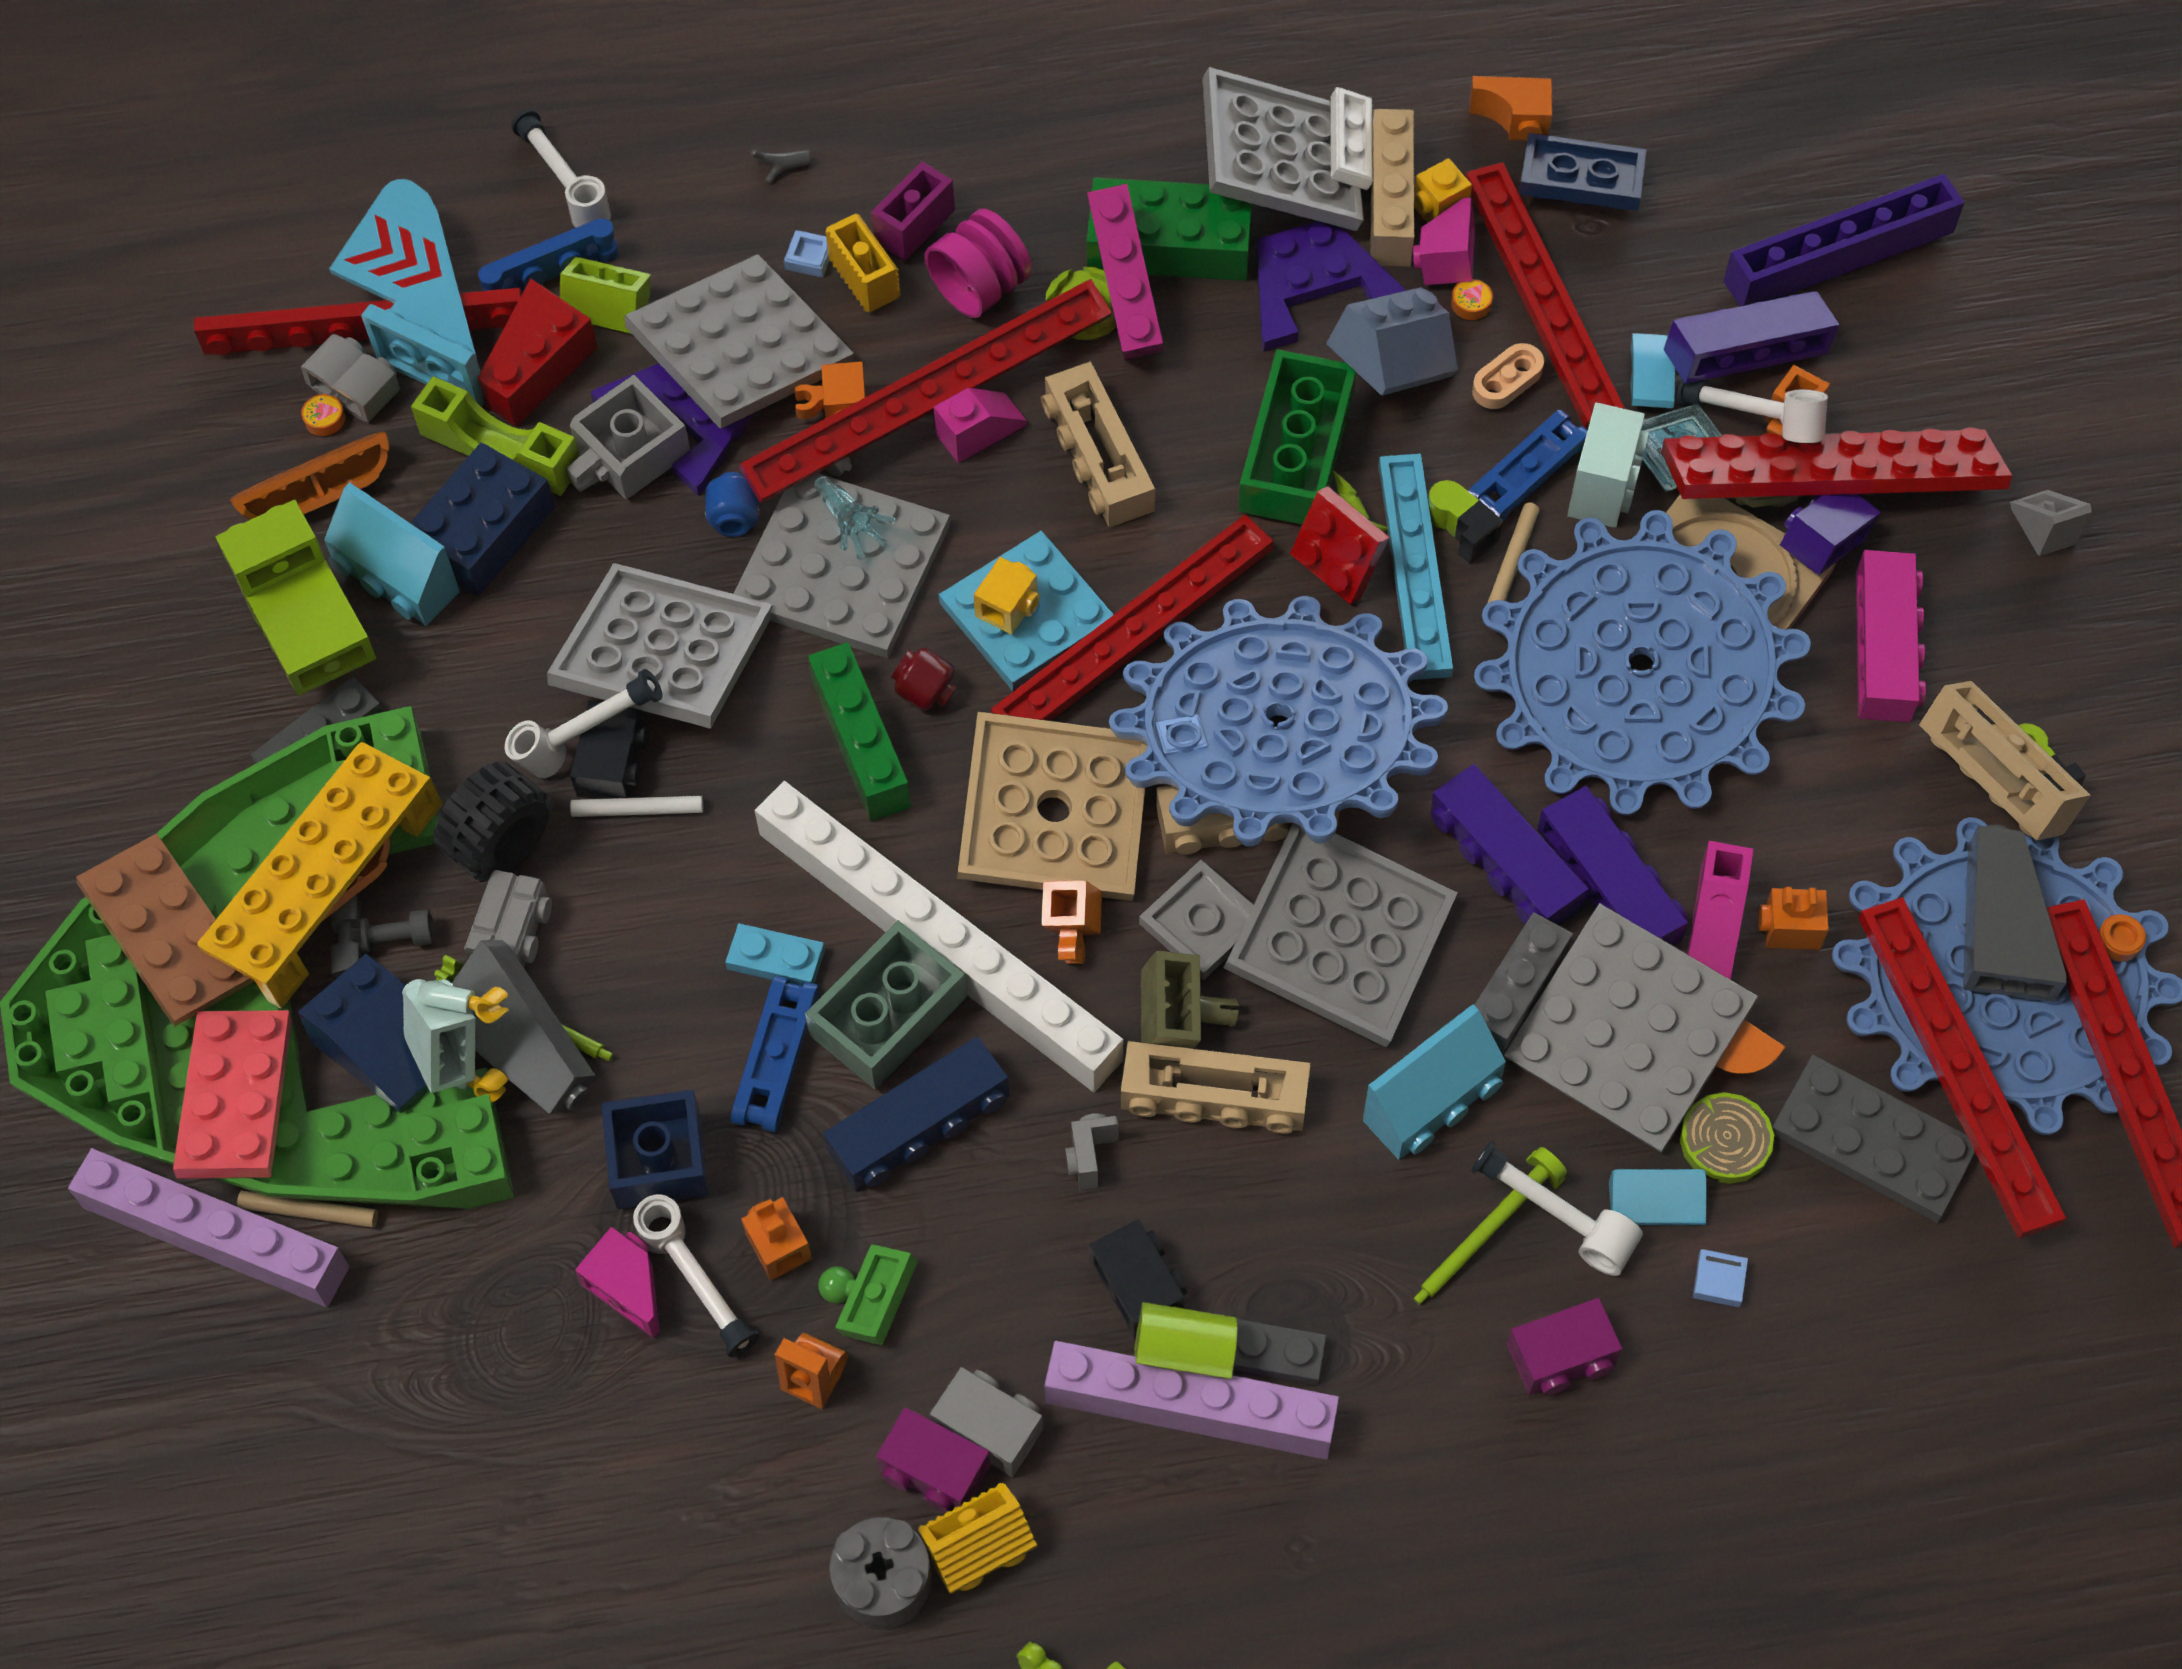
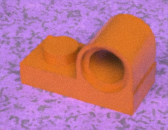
M805 1332L798 1337L795 1343L784 1338L775 1353L780 1389L823 1410L842 1375L848 1353Z

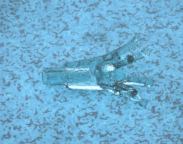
M821 476L815 481V489L822 495V501L837 521L842 541L840 545L841 550L846 551L848 549L849 536L857 553L856 558L858 560L864 559L865 555L857 535L862 531L871 535L882 547L887 546V540L882 538L872 528L870 519L892 524L895 521L893 516L878 514L879 508L877 506L867 507L861 505L840 485H834L827 476Z

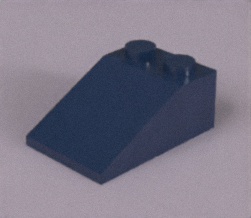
M365 954L300 1009L298 1014L310 1042L397 1111L403 1113L428 1090L404 1036L402 992L405 985L394 974Z

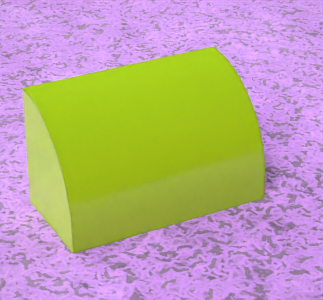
M575 257L560 274V298L589 317L592 325L632 334L625 327V315L648 305L651 274Z
M1142 1302L1134 1346L1136 1364L1231 1379L1236 1351L1237 1319L1231 1316Z

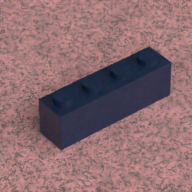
M976 1036L823 1132L826 1149L856 1192L866 1186L868 1188L875 1187L884 1182L891 1174V1170L905 1161L912 1163L919 1160L928 1152L930 1145L941 1138L949 1139L961 1133L967 1127L968 1121L982 1112L990 1114L999 1109L1005 1103L1006 1097L1010 1095L1008 1077L980 1038Z

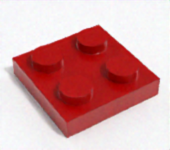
M1327 486L1317 491L1290 554L1351 605L1361 599L1390 537Z

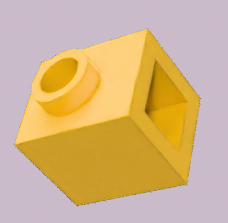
M1448 158L1416 175L1414 208L1429 223L1461 199L1470 198L1472 184Z
M999 557L973 594L975 617L1012 635L1024 616L1030 617L1039 604L1040 594L1037 589V574L1033 573L1023 563H1012Z

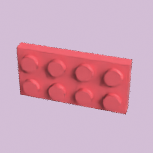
M289 1010L197 1011L173 1171L177 1179L271 1177L292 1024Z

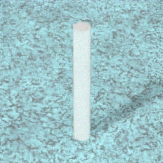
M703 796L571 800L570 811L571 817L703 813Z

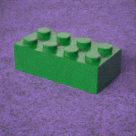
M1093 177L1092 191L1123 184L1128 185L1147 275L1246 281L1252 203L1211 193L1209 184ZM1090 209L1087 233V267L1104 270Z
M1276 349L1240 481L1238 512L1303 525L1317 491L1327 486L1330 488L1334 475L1333 470L1335 471L1355 392L1357 372L1347 363Z

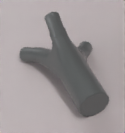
M753 149L750 152V156L756 158L757 162L772 166L771 171L765 178V181L769 184H772L777 175L786 169L811 165L808 150L789 153H763Z

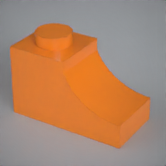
M1473 76L1469 114L1485 116L1496 121L1508 132V140L1527 141L1529 133L1549 136L1552 119L1551 79Z

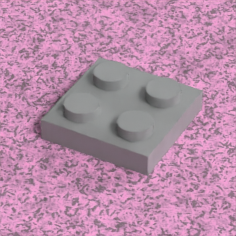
M1200 860L1139 916V925L1170 952L1200 955V978L1204 981L1229 957L1252 910L1253 904L1205 862Z

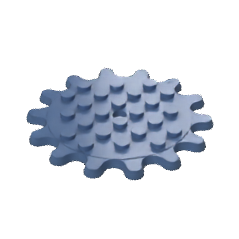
M1660 510L1646 513L1642 517L1640 530L1637 535L1629 540L1613 538L1608 533L1603 522L1597 518L1588 517L1580 520L1574 529L1577 550L1572 557L1566 560H1555L1537 549L1527 550L1522 553L1518 560V569L1530 584L1529 595L1517 603L1502 600L1491 601L1486 604L1482 612L1483 623L1489 629L1502 634L1507 639V652L1498 659L1482 662L1477 666L1474 673V679L1479 688L1486 692L1509 694L1515 701L1516 708L1514 713L1500 723L1497 728L1496 738L1502 747L1508 750H1517L1531 744L1546 747L1551 753L1552 761L1545 773V784L1551 792L1563 795L1571 792L1582 779L1589 777L1599 778L1609 786L1612 809L1623 816L1636 813L1642 806L1646 790L1654 785H1667L1673 788L1681 802L1688 808H1702L1707 805L1712 795L1711 786L1708 781L1709 772L1714 766L1720 764H1730L1747 775L1761 774L1769 766L1770 757L1768 751L1759 743L1756 737L1757 727L1767 720L1781 722L1796 721L1805 710V702L1801 695L1786 689L1777 679L1779 667L1787 662L1804 658L1808 654L1811 645L1809 636L1799 629L1784 630L1777 628L1768 619V609L1773 603L1781 599L1786 591L1784 578L1775 572H1764L1753 578H1742L1736 575L1731 569L1730 560L1737 548V540L1732 533L1723 529L1710 532L1699 545L1688 547L1679 544L1674 539L1672 533L1673 523L1671 517ZM1642 654L1652 659L1653 666L1651 670H1632L1629 661L1635 655Z
M1300 596L1292 600L1287 612L1278 618L1262 617L1256 612L1254 606L1249 601L1234 599L1224 605V624L1215 631H1200L1185 622L1170 624L1165 628L1164 639L1174 652L1172 658L1163 663L1134 661L1129 663L1123 671L1124 680L1132 690L1146 696L1144 703L1134 708L1117 710L1109 719L1110 729L1117 738L1141 741L1148 745L1143 754L1131 759L1126 764L1125 774L1130 783L1138 788H1146L1156 784H1168L1179 790L1169 806V812L1178 825L1191 826L1209 814L1220 813L1234 819L1233 832L1238 841L1245 846L1258 845L1269 827L1276 823L1292 822L1301 826L1311 841L1326 843L1332 839L1337 829L1335 813L1352 807L1363 809L1378 818H1386L1394 812L1399 802L1398 794L1389 786L1386 780L1392 775L1399 773L1424 776L1432 772L1438 761L1437 751L1433 747L1417 741L1412 733L1423 727L1440 724L1447 715L1448 704L1442 697L1437 695H1420L1409 689L1407 684L1423 674L1428 664V658L1424 652L1418 649L1409 648L1395 653L1379 650L1374 642L1382 631V622L1376 615L1363 613L1357 615L1344 625L1333 626L1324 623L1320 618V603L1318 600L1309 596ZM1198 714L1208 748L1193 750L1201 740V730L1192 722L1180 721L1172 724L1167 729L1166 738L1171 746L1177 748V750H1182V753L1165 756L1156 722L1187 716L1194 717V715ZM1281 715L1288 718L1286 721L1279 722L1278 727H1275L1274 722L1270 721L1273 716ZM1191 740H1193L1192 742L1185 743V744L1180 743V742H1186V741H1191Z
M1968 817L1960 821L1956 828L1957 848L1946 855L1931 852L1920 840L1913 837L1900 839L1894 846L1893 857L1902 871V881L1898 885L1888 888L1870 881L1855 883L1849 892V901L1853 909L1861 913L1864 909L1901 897L1904 898L2007 1103L2013 1104L2023 1111L2031 1129L2036 1134L2046 1136L2055 1134L2060 1130L2063 1124L2062 1102L2068 1096L2076 1095L2083 1097L2105 1114L2117 1113V1108L2066 984L2055 1002L1963 990L1968 845L1977 827L1987 826V824L1974 817ZM2026 834L2025 838L2046 908L2085 899L2098 930L2108 917L2116 914L2131 916L2143 926L2146 933V942L2140 953L2134 959L2125 962L2110 960L2155 1067L2165 1065L2172 1056V1047L2168 1040L2150 1028L2147 1022V1013L2152 1007L2173 1006L2182 1001V979L2174 974L2153 969L2146 960L2145 951L2150 944L2158 942L2165 937L2169 927L2167 920L2157 911L2146 910L2138 913H2129L2117 906L2113 893L2123 878L2122 867L2117 861L2102 857L2097 858L2085 868L2074 869L2064 864L2059 857V836L2036 840ZM1868 937L1861 940H1842L1838 942L1832 951V959L1837 969L1841 972L1863 978L1871 988L1869 998L1852 1006L1847 1013L1846 1021L1851 1032L1861 1037L1874 1034L1885 1035L1897 1042L1901 1049V1055L1891 1068L1890 1077L1893 1085L1902 1092L1916 1091L1928 1081H1939Z

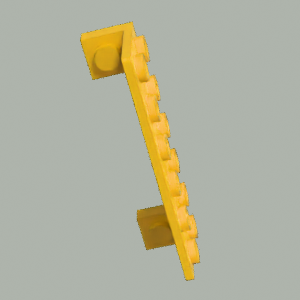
M364 742L359 743L197 943L200 950L255 980L266 1000L282 1009L309 975L297 954L302 945L399 823L404 831L418 837L443 805L431 778Z

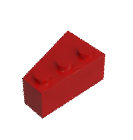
M530 279L477 378L486 407L517 427L598 348L591 319Z

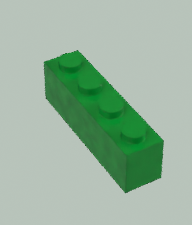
M849 642L808 655L812 683L870 822L911 808L908 781Z

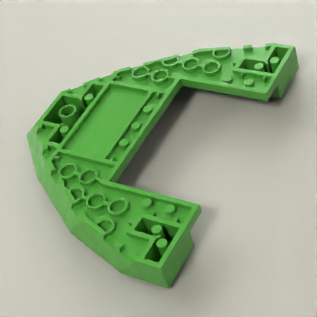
M411 706L324 726L201 793L157 832V835L215 919L218 918L359 743L364 742L430 777L421 729ZM438 812L418 837L404 831L399 823L392 832V836H390L389 854L435 844L434 840L436 837L433 834L434 828L437 825ZM84 897L0 1001L10 1084L116 1147L174 1165L196 1015L176 1027L173 1026L92 905ZM254 980L253 983L204 1010H289L292 1019L271 1177L214 1179L266 1196L326 1202L471 1209L515 1198L496 1102H492L489 1094L477 1097L473 1088L470 1087L466 1091L457 1087H451L431 1093L428 1089L403 1113L397 1111L378 1095L309 1111L290 999L280 1009L266 1000ZM487 1067L475 1070V1075L482 1078L488 1072Z

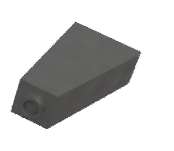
M2003 825L1978 826L1968 845L1963 990L2055 1002L2066 984V972L2024 831L2009 830Z
M481 940L452 982L453 987L472 990L475 992V996L478 997L483 996L493 987H500L508 993V997L498 1005L508 1008L509 1011L492 1023L481 1021L475 1011H471L475 1017V1051L496 1069L502 1071L512 1083L549 1114L576 1110L589 1094L587 1087L595 1077V1074L510 946L503 940Z

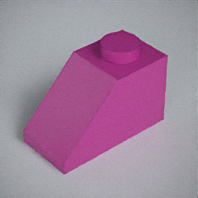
M1471 198L1461 199L1421 228L1420 245L1413 246V260L1415 269H1422L1424 285L1472 281L1475 223Z
M967 388L933 407L936 436L957 463L1027 426V420L1005 392Z
M611 1227L579 1264L575 1272L582 1287L654 1339L660 1330L654 1269L647 1253L649 1247L635 1234L627 1232L623 1236Z

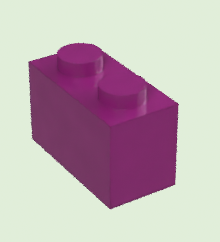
M921 161L871 211L873 233L880 245L906 261L955 211L953 180Z
M1599 1298L1512 1328L1506 1343L1528 1395L1543 1391L1545 1396L1553 1395L1569 1387L1570 1381L1586 1375L1589 1380L1605 1376L1614 1370V1365L1617 1363L1622 1351V1347Z
M906 1407L902 1410L876 1455L878 1469L882 1472L881 1478L885 1482L902 1491H906L908 1486L925 1495L923 1500L928 1505L943 1513L950 1511V1509L953 1510L955 1507H961L964 1502H970L991 1466L988 1450Z

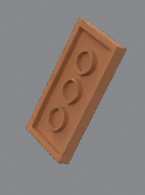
M157 833L76 876L77 885L174 1027L197 1015V1011H204L254 982L253 979L204 953L198 947V941L216 919Z

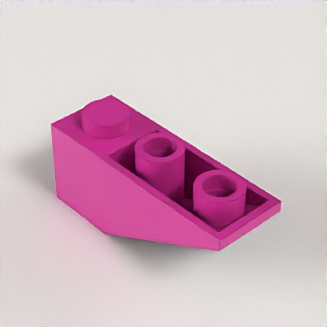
M1708 841L1700 865L1687 955L1731 980L1748 891L1753 849Z

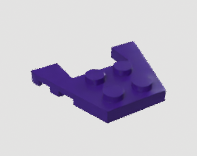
M1316 221L1257 239L1256 254L1262 333L1261 343L1264 352L1298 341V330L1287 307L1357 286L1362 287L1368 300L1406 291L1340 226Z
M659 363L596 388L591 392L594 403L629 377L635 375L685 425L686 431L699 442V444L672 464L674 475L698 496L706 489L708 485L707 479L715 468L719 469L725 460V452L733 440L740 437L756 413L754 412L720 429Z

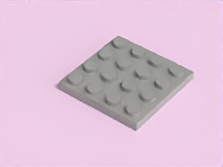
M1208 67L1203 76L1210 192L1357 231L1363 222L1361 190L1358 187L1331 179V101Z
M758 254L625 315V327L720 429L795 393L794 387L798 385H812L822 380L821 365L851 363L854 357V353Z
M817 473L783 492L733 594L772 604L770 621L841 644L849 642L850 647L888 659L951 525L950 515Z
M613 563L547 672L548 685L607 700L625 690L627 683L638 678L639 671L647 669L660 684L663 695L662 699L658 702L649 701L642 706L634 704L631 706L632 708L711 729L771 620L772 604Z
M1293 823L1227 959L1224 969L1387 1048L1452 907L1457 892L1336 833L1326 843H1315L1309 839L1301 826Z
M1599 903L1503 1056L1509 1062L1662 1154L1756 1004L1758 996Z

